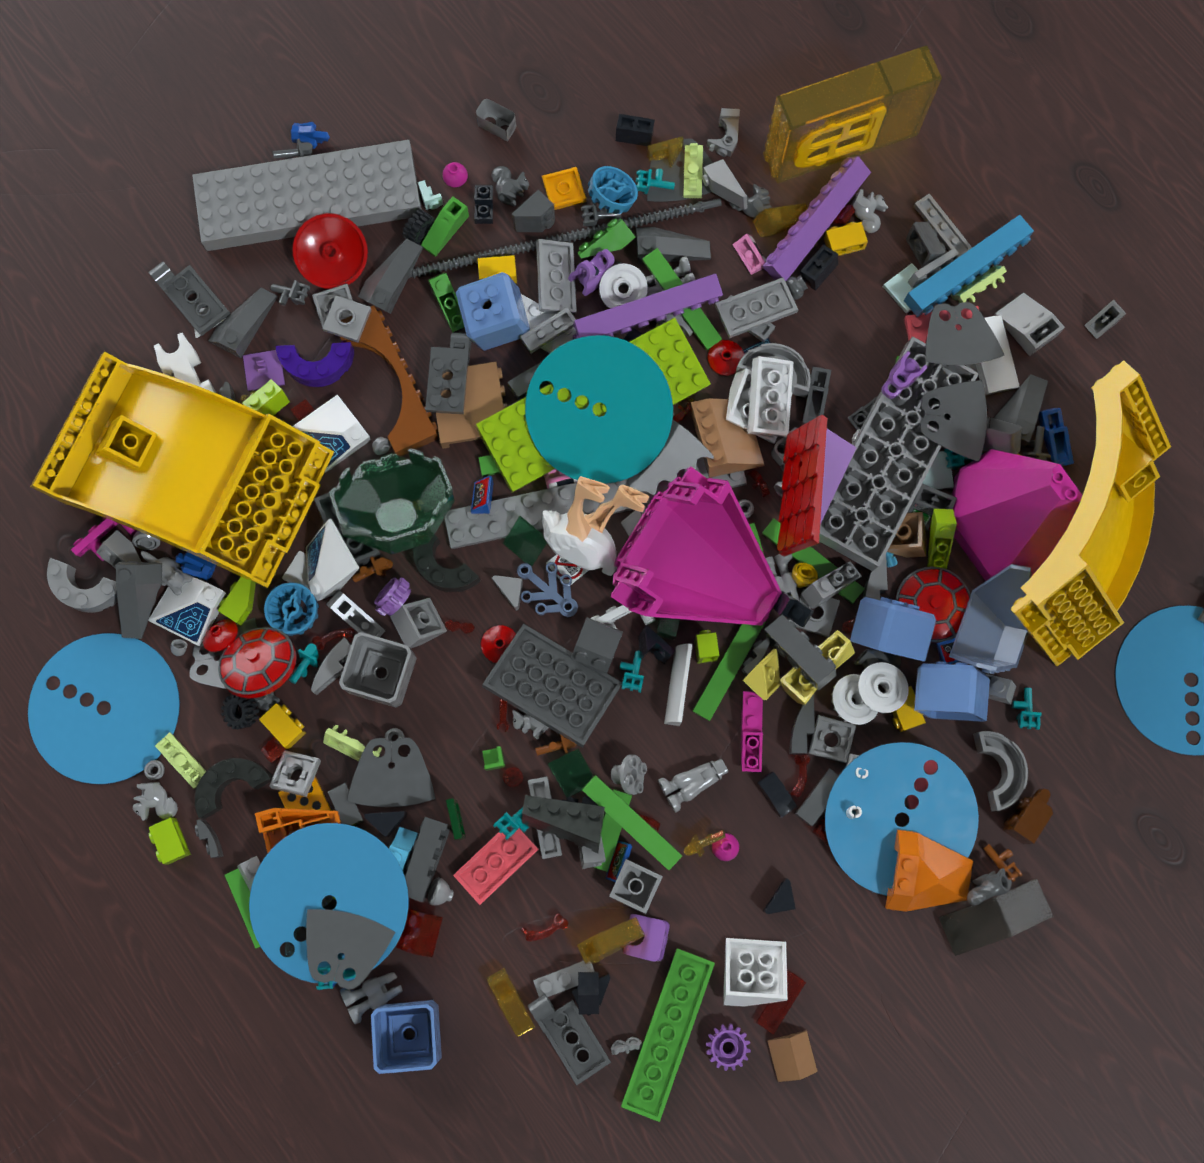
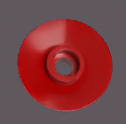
M730 340L719 341L708 352L709 366L719 375H733L736 373L737 366L744 356L743 349L736 342ZM728 353L730 357L725 358L723 354Z
M224 619L213 624L203 638L204 648L209 652H218L227 648L238 634L237 624L230 619Z
M503 625L488 629L481 640V649L484 656L489 661L497 663L516 633L511 628ZM498 640L503 641V645L501 647H498L496 645V642Z

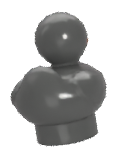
M801 275L797 278L789 277L786 281L794 300L801 298L804 290L808 289Z

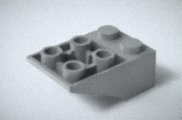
M1025 293L1019 295L994 314L995 316H1002L1004 327L1029 356L1056 338L1065 328L1052 312Z

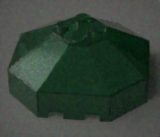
M408 449L410 460L398 456L396 453H390L382 456L379 460L362 461L363 463L359 464L360 466L352 477L350 469L346 468L339 477L337 487H333L329 492L342 535L391 555L429 543L455 502L453 489L441 459L437 457L431 459L425 457L423 452Z

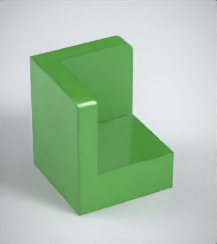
M501 746L482 751L485 764L484 769L486 771L505 767Z

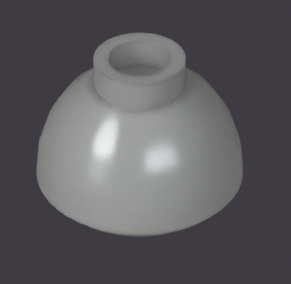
M137 531L133 536L132 542L139 549L153 550L160 545L159 539Z
M437 877L430 886L428 902L430 905H440L446 901L450 902L454 892L445 880Z

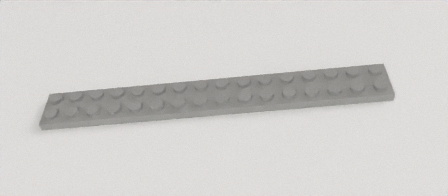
M701 457L697 460L696 470L708 479L704 459ZM687 469L680 470L677 473V477L682 478ZM744 471L711 477L713 479L728 480L731 488L747 484ZM628 479L606 484L610 489L608 493L602 494L605 499L601 503L584 499L583 513L591 514L597 510L600 504L612 500L620 485L629 486ZM666 480L661 481L657 486L656 494L659 491L665 492L670 482ZM577 483L491 501L489 514H471V506L444 511L451 549L542 530L543 511H557L560 515L568 513L574 501ZM643 491V493L649 496L647 503H642L644 506H647L650 504L654 495L646 491ZM620 506L613 514L633 509Z

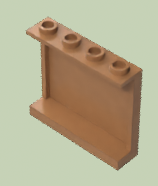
M496 362L468 366L464 414L436 413L442 449L449 448V444L482 439L475 425L507 408V403H503L502 399L503 396H506L504 385H500L499 380L503 379L501 367L497 368ZM446 372L443 375L444 380H450L453 377L451 372ZM444 390L441 393L443 398L451 396V391Z

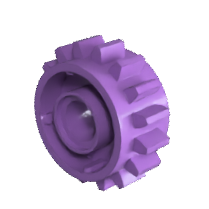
M393 578L376 597L374 604L377 605L375 610L382 616L386 614L389 616L393 615L411 593L409 589L410 583L404 578L399 580Z
M721 1024L720 1030L714 1028L715 1034L708 1035L711 1041L706 1042V1045L710 1047L706 1053L713 1055L710 1061H717V1068L723 1065L725 1071H727L728 1067H731L734 1071L736 1065L743 1066V1059L748 1060L746 1053L751 1052V1050L746 1045L750 1044V1041L744 1040L747 1034L745 1032L740 1034V1027L734 1030L732 1024H729L728 1028ZM726 1042L733 1043L734 1047L731 1052L723 1051V1045Z

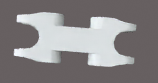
M183 333L177 334L180 346L174 353H166L159 343L154 345L157 362L163 374L171 377L175 376L177 379L216 393L209 379L202 383L200 382L194 366L201 364V360Z

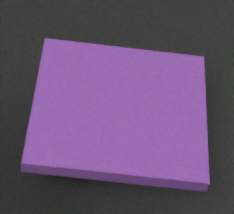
M276 350L243 355L248 391L260 389L271 379L278 386L285 385L283 367L278 359Z

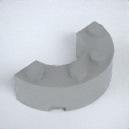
M776 343L762 344L755 349L749 350L741 358L736 372L746 368L752 371V361L758 356L793 361L791 392L793 395L806 399L811 382L809 368H807L802 356L792 348Z
M50 558L47 567L48 584L53 594L62 603L78 611L88 613L100 612L118 603L116 581L103 577L100 583L93 588L79 589L75 582L76 569L66 563Z
M990 731L977 732L973 734L977 753L993 756L1001 767L1002 777L999 784L993 790L987 792L991 812L1005 809L1019 799L1027 785L1028 767L1021 749L1014 742L1004 737V735Z

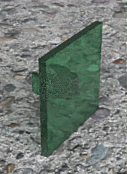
M519 516L503 544L532 567L547 545V541L541 532L523 517Z
M579 748L548 763L566 797L582 791L583 787L594 777Z

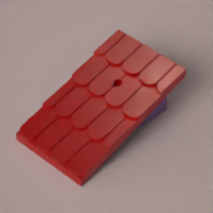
M824 415L816 417L809 421V423L787 434L783 463H785L782 480L783 496L778 521L781 525L777 544L779 554L783 557L819 543L820 524L856 450L855 446L827 429V417Z

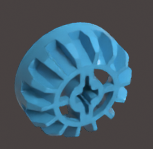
M603 166L598 168L588 182V193L592 196V202H598L599 209L601 210L604 207L607 209V213L614 211L615 214H622V212L629 211L638 196V190L632 178L624 171L615 167Z
M284 583L270 592L265 601L264 613L267 622L272 628L278 629L288 636L301 635L308 628L311 629L313 627L315 619L318 618L319 604L315 596L304 585ZM301 600L307 606V613L303 612L300 605ZM294 607L296 608L295 611L289 612V609H290V608H291V609H293ZM281 610L285 615L284 619L281 616ZM302 615L306 616L303 621L294 624L296 619H299Z

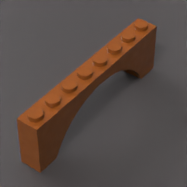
M373 305L371 306L372 310L359 342L343 337L340 338L342 343L351 342L353 347L367 349L383 358L393 368L400 380L402 388L401 412L396 425L387 436L399 458L437 440V433L439 431L435 421L431 423L429 416H432L431 413L426 412V406L423 407L421 400L424 399L420 390H415L413 386L416 382L412 374H407L405 370L408 366L404 357L400 358L398 355L401 351L396 341L392 343L390 339L393 335L389 326L385 327L382 322L385 318L381 310L377 311ZM353 315L340 321L348 323L352 320Z

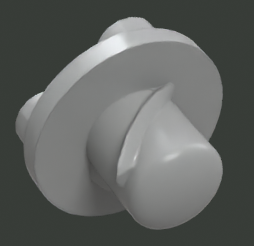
M627 755L621 765H615L612 768L611 779L615 784H621L623 790L629 795L642 793L647 766L645 763H642L637 755Z

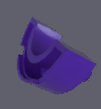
M351 342L332 343L328 355L322 360L315 362L300 358L295 345L276 346L278 359L288 375L296 382L309 387H323L338 381L349 370L354 358V348Z

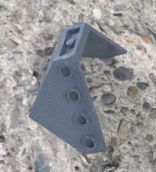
M1011 564L972 590L949 657L982 668V672L990 674L1017 668L1028 631L1010 609L1017 599L1026 596L1021 587L1031 578L1030 567Z

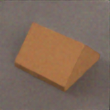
M807 1030L767 1040L778 1082L801 1080L817 1072Z

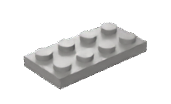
M538 239L536 249L539 311L559 313L563 309L568 308L572 315L576 313L575 280L572 282L568 280L569 275L574 272L573 243Z
M784 277L715 303V308L729 338L798 312Z

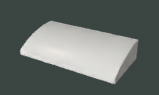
M1002 316L986 317L985 320L996 336L1004 356L976 364L979 380L983 382L985 396L1020 387Z
M761 356L753 359L747 434L787 437L789 433L793 361Z
M681 644L675 647L664 724L680 726L682 723L692 644Z

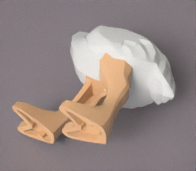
M580 476L575 488L574 501L568 513L560 515L557 511H543L544 538L553 552L561 558L586 570L603 568L602 572L604 574L612 576L617 569L614 566L617 551L614 541L605 529V526L610 516L620 506L643 512L645 506L642 503H647L649 496L629 486L620 485L612 500L600 504L595 512L587 515L583 513L584 499L601 503L605 499L602 494L608 493L610 487L604 483Z

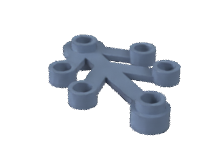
M549 562L546 565L549 586L533 573L532 567L529 564L522 563L518 566V576L524 580L529 579L543 591L537 593L523 591L521 593V600L524 603L550 599L557 603L556 605L548 606L544 603H538L535 607L538 615L560 612L565 617H572L576 614L578 605L571 598L570 585L572 578L570 575L564 574L560 578L564 590L563 598L557 593V565L554 562ZM553 565L555 566V570L549 571L548 567ZM524 567L528 568V572L525 574L521 572V569ZM566 577L570 579L567 584L563 583V579ZM529 594L530 599L524 600L523 596ZM566 604L572 606L570 610H566L564 607ZM539 606L545 608L543 612H538L537 609Z

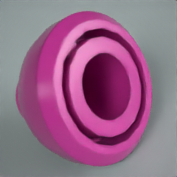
M452 162L444 168L443 180L448 186L460 187L467 181L468 173L462 164Z
M729 833L719 834L712 843L713 854L722 861L734 859L739 852L738 840Z

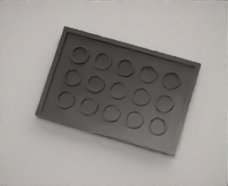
M523 624L482 684V687L583 748L623 683L605 672L572 660V652Z

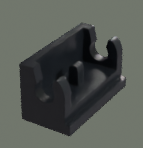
M619 114L615 141L651 147L655 119Z
M823 245L800 271L804 282L809 281L811 288L816 291L838 266V253Z

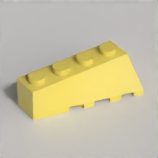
M838 630L818 646L823 652L822 655L825 659L829 658L836 665L835 669L855 653L851 641ZM793 668L780 679L784 691L799 704L806 705L817 689L801 675L800 668Z

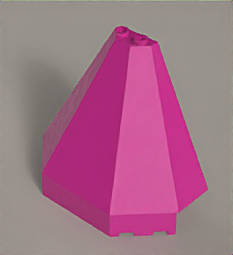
M990 449L981 455L979 461L973 460L962 467L954 477V487L951 496L957 498L953 506L957 522L954 538L985 581L1011 564L1030 567L1032 577L1050 556L1066 532L1083 495L1060 464Z
M690 466L682 478L678 476L668 484V489L665 492L659 491L654 495L618 554L614 564L617 567V572L613 574L612 583L615 589L611 593V597L627 607L629 611L648 617L762 626L769 618V613L782 592L728 480L707 479Z

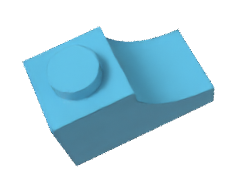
M399 827L389 849L399 862L402 871H405L419 833Z

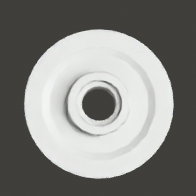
M617 264L604 273L600 281L599 290L601 298L607 307L614 308L646 297L648 286L644 274L637 267L630 264ZM626 284L629 287L628 292L620 293L618 290L619 286Z
M883 662L874 663L868 666L859 677L858 694L861 696L862 702L867 705V708L873 709L874 712L891 713L905 703L908 696V683L904 674L894 665ZM878 685L884 687L885 693L879 691Z
M856 674L841 678L834 686L831 695H833L832 703L834 704V710L839 714L838 717H842L844 722H850L851 725H862L873 720L878 712L867 708V705L862 702V698L858 694L859 688L857 687L861 675ZM852 697L855 699L856 704L852 702Z

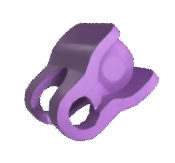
M607 249L601 250L590 262L585 260L578 264L576 270L569 275L568 280L572 282L579 278L580 283L584 286L582 294L587 296L600 287L602 276L614 264V256ZM604 257L606 258L607 263L603 262Z
M909 351L891 369L889 379L882 386L883 395L889 399L897 397L903 389L912 385L927 369L926 365L920 369L919 364L914 359L907 358L910 355ZM892 384L896 388V392L891 393L888 390V385Z
M631 914L629 922L643 929L644 940L637 946L624 945L623 953L649 961H661L667 944L669 923L656 918Z

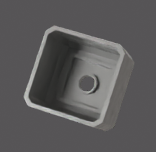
M360 632L354 636L339 684L349 694L396 708L403 702L417 658L407 645ZM385 668L387 675L384 678H378V669Z

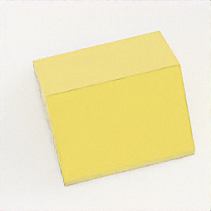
M773 649L743 680L763 700H767L781 685L777 649Z

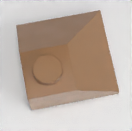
M923 512L906 514L887 552L906 558L926 556L927 539Z

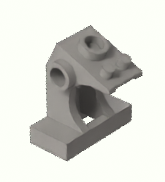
M721 108L719 127L725 129L726 135L721 139H708L707 147H709V151L713 152V150H716L717 154L723 157H731L738 142L740 109Z

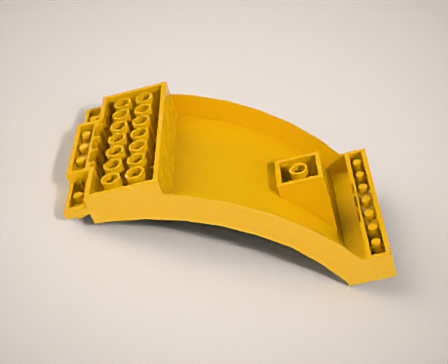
M103 352L31 487L66 505L91 512L140 531L268 588L320 487L319 482L334 451L319 444L320 441L271 414H262L194 384L143 367L127 364Z
M1124 360L1119 365H1115L1106 376L1097 380L1094 386L1091 387L1094 393L1096 410V448L1090 475L1080 504L1066 532L1050 556L1021 587L1026 596L1017 599L1010 609L1056 666H1059L1071 655L1077 660L1124 624L1117 611L1125 601L1140 570L1151 533L1154 516L1155 481L1160 477L1153 461L1171 448L1140 374Z

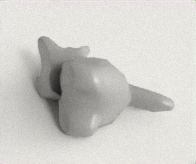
M145 551L141 552V555L148 563H162V585H168L174 594L180 595L182 586L192 581V576L183 573L180 570V564L174 559L168 557L157 559Z

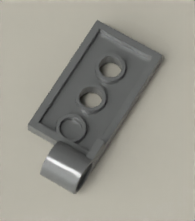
M163 261L148 272L200 336H203L230 315L227 308L190 265L176 276ZM191 294H197V298L194 301L188 300ZM202 307H208L206 314L199 313Z
M452 333L450 348L431 347L426 412L464 414L467 372L471 351V340L465 333ZM451 372L453 374L452 379L444 380V373ZM444 390L451 391V396L443 398L441 393Z
M546 994L528 1005L530 1012L543 1033L546 1034L576 1085L611 1063L584 1016L579 1015V1008L574 1000L555 1010ZM569 1032H575L578 1035L577 1042L569 1043L566 1035ZM580 1050H586L589 1053V1058L586 1061H580L577 1058V1053Z

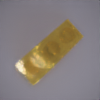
M804 203L764 209L753 222L760 237L775 235L794 226L798 222L799 216L808 207Z
M637 917L596 934L577 946L585 964H592L601 961L645 935Z

